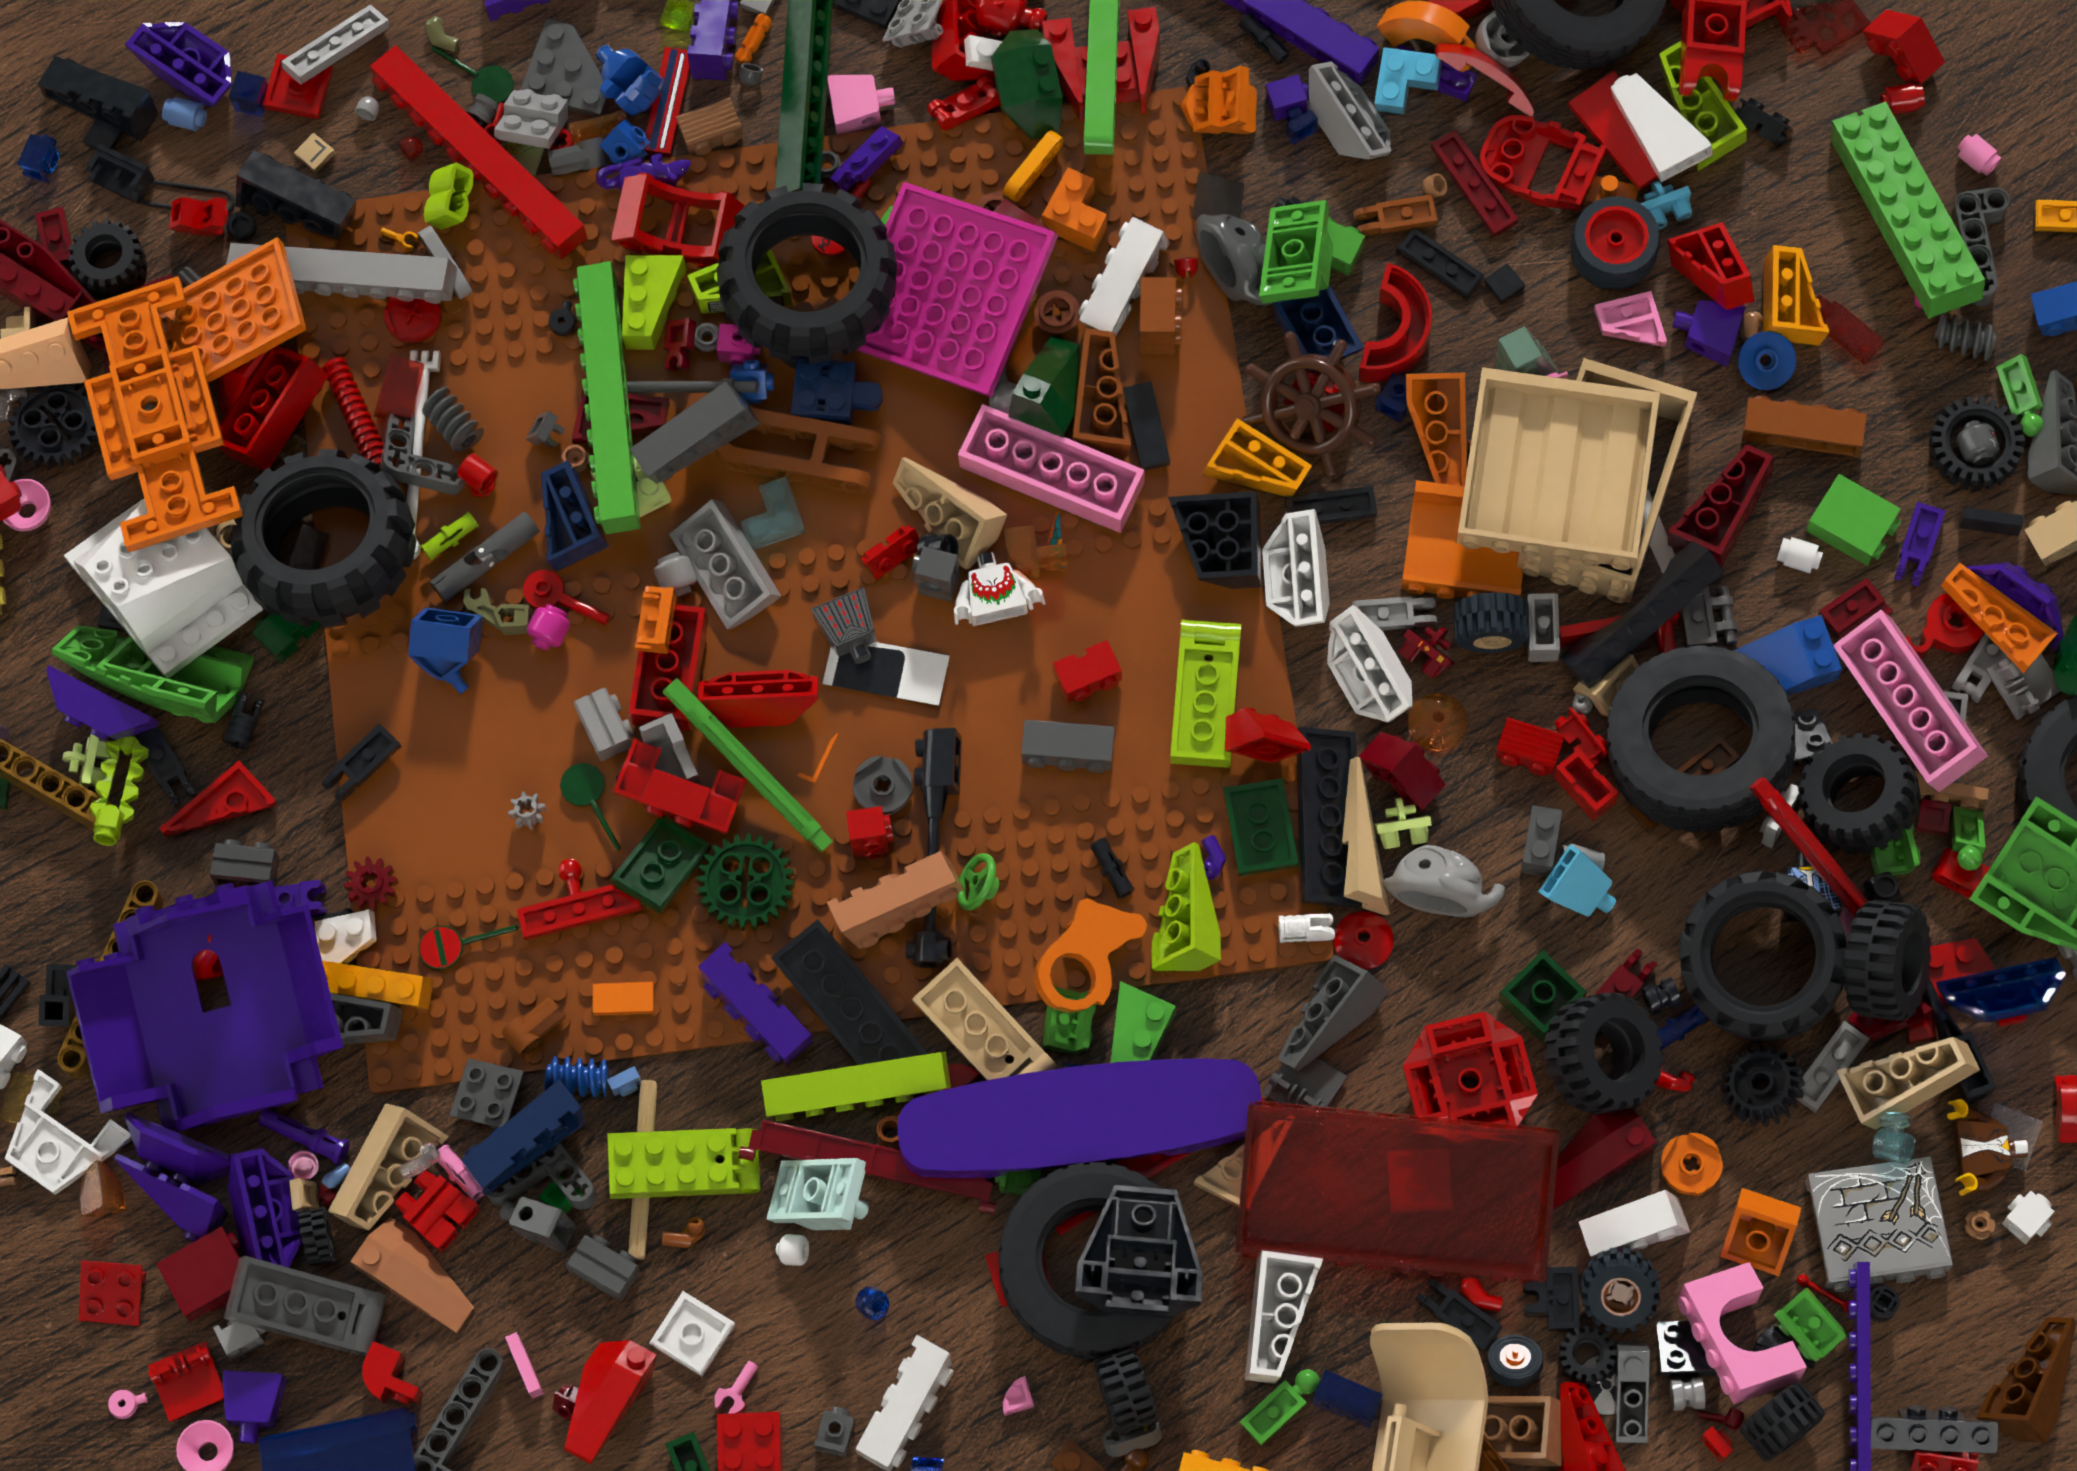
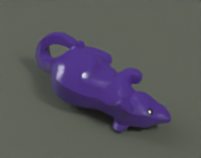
M659 153L651 156L650 163H643L641 158H637L625 163L607 166L597 172L596 181L604 189L618 188L622 191L625 177L635 176L638 173H648L654 176V179L676 187L677 182L686 174L691 162L683 159L664 164L662 162V154ZM619 171V174L614 178L606 179L609 174Z

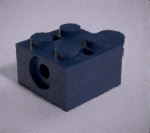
M797 358L791 415L852 426L854 410L877 411L881 407L883 402L882 389L876 382L857 381L858 375L855 362L826 361L809 364V359Z

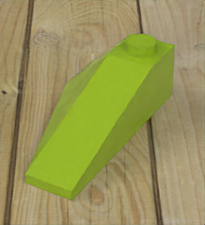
M1193 842L1172 855L1165 884L1169 892L1165 906H1160L1158 916L1162 917L1159 933H1154L1152 939V969L1155 971H1200L1221 961V933L1198 843Z

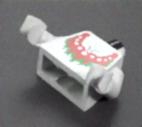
M993 552L982 553L977 556L979 569L970 571L969 580H966L961 585L955 601V625H958V621L961 619H968L969 624L978 626L1028 614L1027 604L1030 610L1034 609L1032 604L1035 602H1042L1043 605L1046 604L1043 592L1040 588H1036L1019 570H1012L1009 563L997 565Z

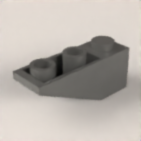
M1615 1341L1616 1442L1648 1443L1650 1350L1647 1341Z

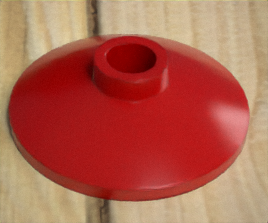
M1358 911L1351 913L1338 923L1334 931L1333 946L1337 956L1364 970H1371L1382 965L1389 958L1393 950L1394 936L1390 925L1384 918L1373 912ZM1361 933H1366L1370 939L1362 942L1358 939V936Z

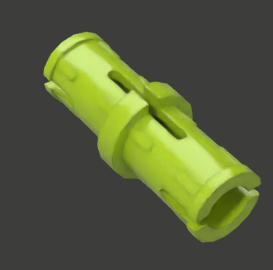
M467 511L465 515L448 527L444 525L440 528V533L420 545L429 560L432 561L451 545L453 547L458 545V540L475 528H478L479 525Z

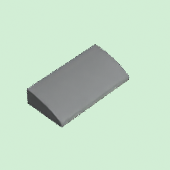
M710 500L669 534L681 555L690 558L698 583L726 629L730 630L742 624L781 597L775 584L723 501Z

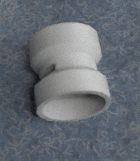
M1702 1377L1692 1378L1687 1382H1683L1681 1379L1670 1380V1399L1673 1411H1681L1686 1406L1693 1407L1694 1409H1705V1389Z

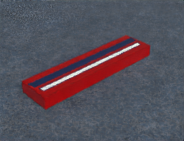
M665 47L659 75L664 79V84L659 97L651 107L645 133L646 138L651 143L644 151L649 155L660 153L662 157H671L678 128L676 116L681 115L690 75V65L687 50Z

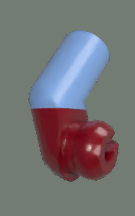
M342 1163L327 1173L322 1179L317 1198L327 1208H330L337 1195L334 1193L336 1186L345 1180L350 1171V1167L346 1163Z

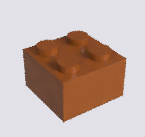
M1141 277L1140 354L1175 355V344H1181L1182 288H1176V277Z

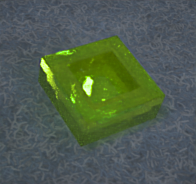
M667 0L660 19L661 26L688 32L694 17L695 2Z

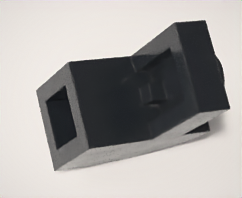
M47 964L46 991L44 995L39 996L38 1026H71L76 1010L66 971L77 967L76 965Z

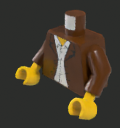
M1963 1099L1949 1101L1948 1105H1952L1955 1112L1948 1113L1947 1118L1950 1120L1960 1119V1121H1956L1952 1128L1958 1169V1178L1955 1181H1959V1185L1965 1186L1964 1189L1959 1191V1194L1963 1196L1970 1192H1989L2005 1180L2006 1174L2012 1169V1158L2028 1157L2026 1139L2009 1140L2007 1125L2000 1124L1997 1119L1969 1107Z

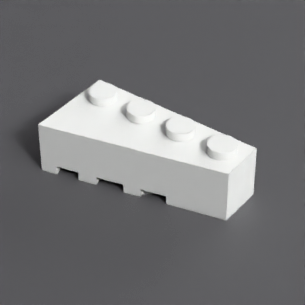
M1133 216L1129 223L1125 222L1118 235L1120 241L1116 249L1111 248L1105 260L1107 266L1103 274H1098L1092 284V290H1094L1089 301L1085 300L1082 303L1078 315L1081 316L1079 321L1083 326L1089 329L1114 332L1115 337L1132 310V304L1129 303L1132 298L1137 299L1140 296L1141 277H1144L1146 273L1154 272L1159 263L1157 261L1159 250L1166 251L1170 245L1168 238L1162 230Z
M1263 1250L1257 1257L1245 1380L1276 1384L1281 1378L1323 1258Z
M916 1335L911 1344L916 1347L914 1354L911 1358H904L898 1368L899 1372L896 1379L899 1382L897 1385L892 1384L888 1387L881 1402V1406L884 1408L881 1413L879 1411L874 1413L856 1447L857 1455L886 1471H891L893 1466L898 1468L907 1453L904 1447L909 1439L915 1440L922 1428V1424L919 1421L923 1414L932 1411L938 1400V1397L935 1396L940 1385L944 1387L947 1385L954 1372L951 1369L952 1362L949 1352Z

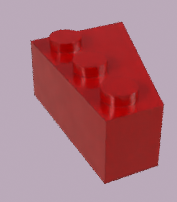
M1723 222L1667 239L1671 265L1724 309L1729 310L1755 302L1751 275Z

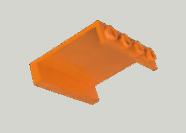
M1416 480L1401 589L1407 590L1408 593L1413 595L1432 593L1443 599H1452L1454 596L1466 598L1475 594L1495 592L1521 597L1523 572L1521 571L1522 568L1517 567L1519 552L1498 553L1493 551L1492 548L1480 547L1478 549H1470L1456 543L1464 486Z

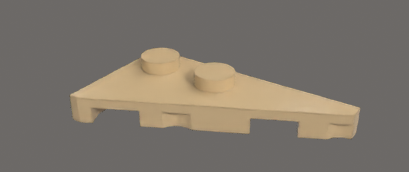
M1290 1113L1275 1121L1270 1128L1244 1143L1233 1154L1223 1158L1215 1167L1202 1176L1199 1175L1195 1179L1194 1185L1247 1211L1295 1121L1296 1115Z

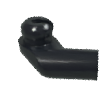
M1199 59L1191 65L1186 76V84L1189 88L1195 84V76L1210 71V63L1205 59Z

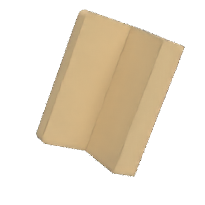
M1629 654L1590 689L1579 682L1573 688L1575 694L1589 697L1600 715L1608 717L1616 692L1620 691L1621 684L1629 675L1633 674V671L1639 665L1634 656Z

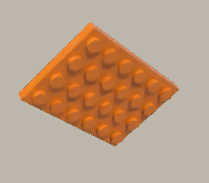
M278 237L183 288L187 306L160 314L169 352L173 353L197 345L208 383L307 330L284 243ZM151 402L154 407L158 404L157 402Z

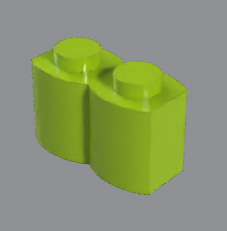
M456 162L437 169L432 173L429 181L430 197L427 199L424 207L426 223L442 230L462 223L465 220L469 207L467 196L473 187V172L471 169Z

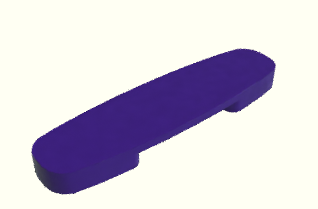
M1208 1058L1114 1062L1031 1072L945 1089L912 1099L903 1107L898 1117L899 1151L903 1163L911 1172L921 1177L935 1178L1000 1177L1007 1172L1063 1168L1079 1163L1090 1164V1162L1105 1163L1160 1153L1166 1156H1175L1216 1147L1247 1137L1254 1131L1260 1119L1262 1098L1256 1074L1248 1065L1238 1060Z

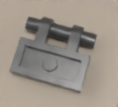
M1707 586L1680 609L1686 647L1706 645V647L1717 646V634L1724 635L1726 645L1737 644L1736 633L1739 630L1737 621H1734L1732 608L1734 607L1733 596L1729 594L1728 586L1717 587L1718 597H1710L1709 586ZM1713 609L1720 610L1722 622H1714Z

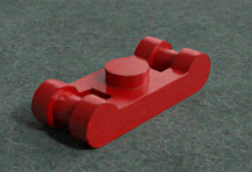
M985 75L976 84L950 97L931 101L927 106V112L933 118H937V124L942 130H949L1000 105L995 82L990 76Z

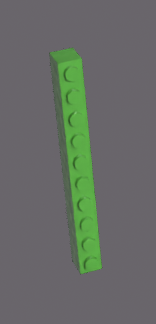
M611 261L577 267L578 278L573 279L575 294L580 299V303L575 304L578 321H582V328L578 329V338L580 345L584 346V353L580 354L582 370L586 371L587 378L582 379L585 396L589 397V404H585V414L587 421H591V429L587 430L589 446L593 447L594 455H589V462L592 473L595 472L596 480L592 481L593 496L598 498V506L594 507L595 520L597 524L602 525L605 534L641 529L634 456L630 451V448L633 447L617 275Z

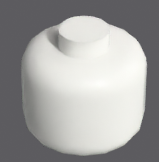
M786 1234L777 1243L776 1254L779 1255V1259L784 1265L802 1266L806 1263L809 1256V1242L803 1235Z

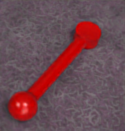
M1805 1274L1797 1277V1283L1800 1286H1808L1842 1306L1844 1312L1848 1314L1849 1301L1846 1302L1811 1282Z

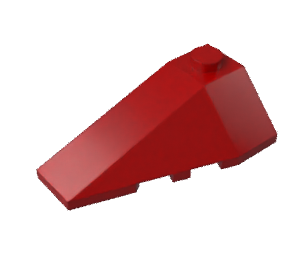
M943 0L939 8L936 23L942 26L943 33L938 39L932 41V70L952 81L979 80L985 75L990 76L992 79L995 78L994 71L966 66L964 39L969 35L987 38L986 28L981 27L975 18L979 0Z

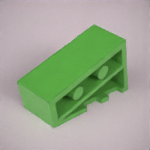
M1120 981L1111 1063L1155 1060L1176 1016V1006Z

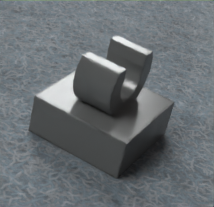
M547 411L537 416L525 440L533 445L544 443L547 447L553 448L558 443L551 439V432L554 431L560 435L565 430L562 426L555 424L558 417Z

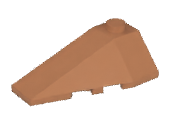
M391 1217L368 1235L350 1261L356 1270L456 1334H458L475 1309L418 1235Z

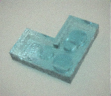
M787 477L759 485L767 512L740 521L743 534L752 549L755 550L805 533V528Z

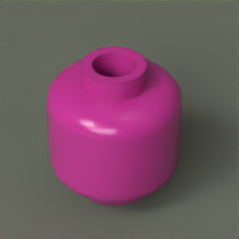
M546 604L545 608H537L527 626V633L533 638L531 643L546 651L549 646L560 647L570 628V621L566 618L568 614L549 604Z

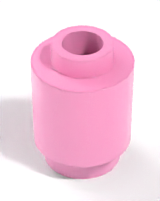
M1975 134L1973 137L1967 135L1957 147L1960 150L1958 157L1979 174L1983 173L1986 176L1997 167L2002 159L1998 155V151L1978 134Z

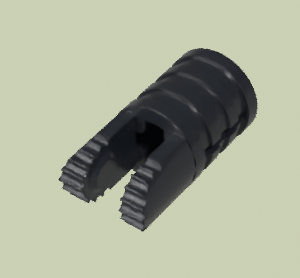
M242 691L239 692L223 742L236 749L248 750L254 727L257 725L265 700L258 698L254 702L251 715L242 713L247 701V693Z

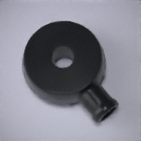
M563 301L562 309L555 310L549 317V328L557 336H567L575 329L576 319L570 312L573 305L570 301Z

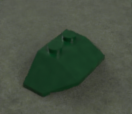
M1037 29L1010 31L991 56L1001 110L1019 128L1025 131V134L1031 140L1042 139L1050 130L1060 135L1063 97L1052 45Z

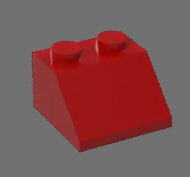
M1240 708L1237 713L1226 716L1225 751L1272 764L1306 752L1311 748V744L1291 722L1279 719L1278 715H1263L1256 713V710L1253 708Z

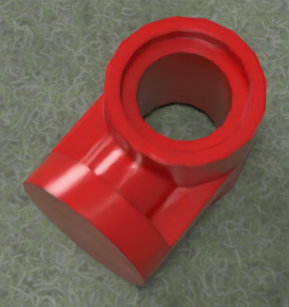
M472 453L461 463L457 476L466 482V486L473 496L482 498L491 495L495 490L498 471L476 453Z

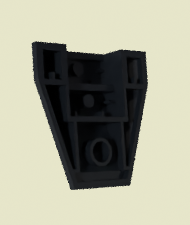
M1114 1185L1077 1263L1075 1295L1106 1313L1166 1318L1201 1305L1203 1273L1177 1190Z

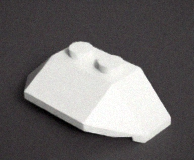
M1311 509L1287 513L1262 549L1266 606L1295 627L1325 623L1330 605L1326 550L1316 511Z
M1354 605L1330 621L1329 630L1331 633L1328 643L1327 664L1354 712L1384 722H1391L1412 707V681L1383 631Z

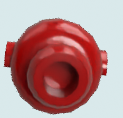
M979 0L975 18L981 27L986 28L987 33L1001 37L1002 34L1008 35L1010 31H1018L1022 27L1027 28V30L1037 29L1042 34V21H1047L1048 13L1042 8H1028V0Z

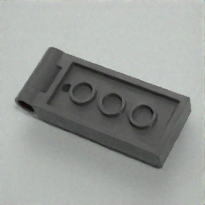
M243 1256L238 1260L223 1319L366 1357L372 1342H376L387 1296L379 1292ZM338 1313H339V1314L341 1315V1317H342L341 1320H339L338 1317H337Z

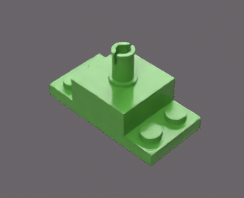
M1326 200L1270 209L1259 292L1262 304L1319 296V290L1328 289L1334 244L1327 231L1329 205Z

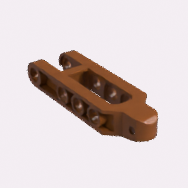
M751 408L761 423L752 428L753 430L761 431L765 435H768L769 432L790 436L792 440L802 438L815 441L811 460L734 447L730 442L712 452L717 455L727 470L865 494L869 491L871 475L862 470L827 464L830 447L852 451L856 448L868 451L875 450L877 452L881 436L879 433L866 428Z

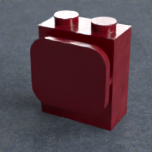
M222 1226L156 1263L183 1315L189 1322L209 1311H218L227 1305L238 1260L241 1258L237 1250L242 1247L233 1232L227 1234Z

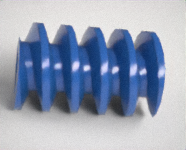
M554 1056L551 1063L547 1065L545 1091L560 1079L572 1096L578 1088L581 1097H585L590 1089L592 1097L597 1098L602 1089L604 1097L607 1098L609 1068L605 1059L602 1060L599 1068H596L592 1058H590L587 1067H584L582 1058L579 1057L575 1066L571 1065L569 1057L565 1058L563 1065H559L557 1056Z

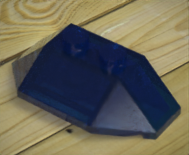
M2056 957L1943 980L1936 982L1947 1004L1976 1022L1986 1023L2046 1010L2066 977Z

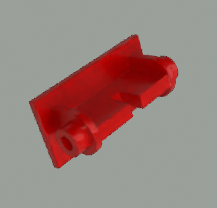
M909 525L905 527L900 526L898 530L885 538L889 545L885 547L879 542L873 548L863 553L864 557L861 558V561L866 568H870L875 580H878L917 552V544L920 538L914 527L911 528Z
M1570 707L1567 719L1561 716L1554 722L1556 725L1555 730L1565 735L1564 741L1568 746L1577 739L1579 740L1580 744L1573 748V752L1580 749L1595 767L1601 762L1599 758L1604 763L1607 761L1608 744L1599 734L1597 736L1593 734L1589 729L1590 723L1583 713H1576Z
M1913 1450L1914 1458L1910 1471H1977L1979 1461H1977L1978 1453L1948 1452V1455H1943V1451Z

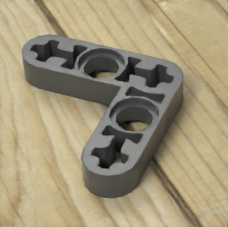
M405 407L393 408L385 427L380 462L381 471L390 474L395 481L447 494L459 493L465 483L457 476L459 467L411 454L415 415ZM399 419L403 423L402 429H398ZM398 439L402 441L405 446H394L390 440ZM393 457L398 458L396 467L392 463ZM416 469H426L430 476H422L417 473Z
M560 1143L525 1167L533 1169L528 1177L519 1178L517 1173L511 1177L515 1182L514 1185L508 1179L496 1188L501 1187L504 1190L503 1192L499 1193L494 1189L487 1194L493 1205L503 1206L506 1201H513L549 1176L576 1209H587L597 1199V1193L591 1181ZM550 1152L555 1154L552 1158L546 1155ZM537 1160L541 1165L540 1167H538L535 1163ZM566 1169L573 1170L570 1178L565 1180L559 1179L562 1171ZM577 1185L586 1193L583 1197L577 1195L574 1189Z

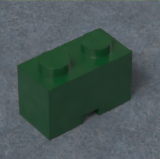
M270 614L268 617L265 616L257 622L252 634L256 641L282 665L298 649L296 643L302 637L308 640L321 627L320 621H313L311 627H306L284 621L281 614L279 616Z

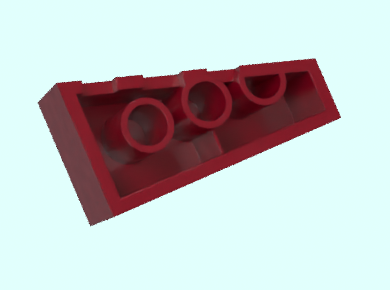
M1746 444L1724 468L1718 479L1703 491L1704 494L1697 502L1691 505L1684 512V516L1667 531L1668 546L1681 551L1690 542L1694 541L1709 550L1722 568L1774 471V456Z

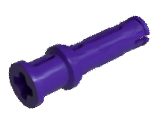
M270 1108L264 1109L259 1117V1126L303 1144L313 1154L317 1155L319 1153L332 1159L335 1165L339 1166L349 1151V1140H339L328 1135L327 1130L322 1128L316 1130L309 1128Z

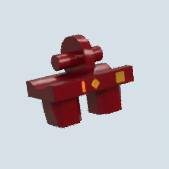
M1428 626L1423 633L1431 639L1429 642L1415 631L1408 629L1403 635L1407 639L1399 651L1402 656L1413 663L1422 651L1429 655L1430 658L1421 670L1432 679H1436L1445 669L1451 670L1455 662L1437 649L1440 646L1448 651L1452 646L1445 639L1448 633L1446 628L1441 627L1436 632Z

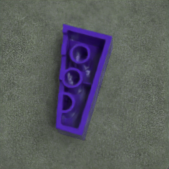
M700 0V3H695L694 25H691L690 31L691 45H688L687 50L692 79L727 80V70L733 69V53L729 52L730 44L735 45L736 27H732L733 19H738L739 2H735V0Z
M724 942L698 966L705 983L702 988L713 1000L718 997L725 1004L723 1009L734 1021L739 1018L746 1025L744 1031L754 1042H757L759 1039L767 1047L764 1051L775 1063L781 1061L787 1067L813 1043L811 1034L783 1004L780 1006L776 1004L777 998L765 984L757 985L755 982L757 980L744 961L739 964L734 961L731 952L733 949Z

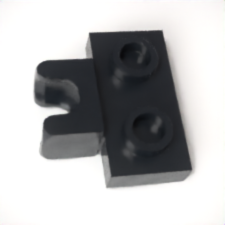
M1546 1267V1281L1525 1282L1523 1284L1524 1294L1534 1295L1538 1298L1536 1304L1526 1305L1525 1317L1548 1316V1331H1573L1577 1327L1580 1329L1578 1267Z

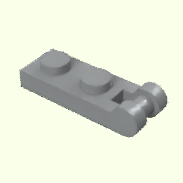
M1986 633L1952 686L1953 690L1959 693L1963 691L1970 695V699L1976 703L1980 701L1992 681L1985 669L2006 656ZM1971 674L1981 680L1978 685L1968 681Z

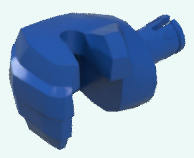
M603 45L598 49L596 58L603 63L601 95L604 98L616 99L617 105L630 116H637L647 111L659 97L664 79L638 54L630 49H620L615 52L609 45Z

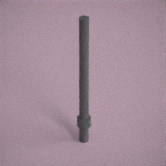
M723 378L722 381H627L628 393H710L726 381L739 393H758L759 384L758 381H737L735 378Z

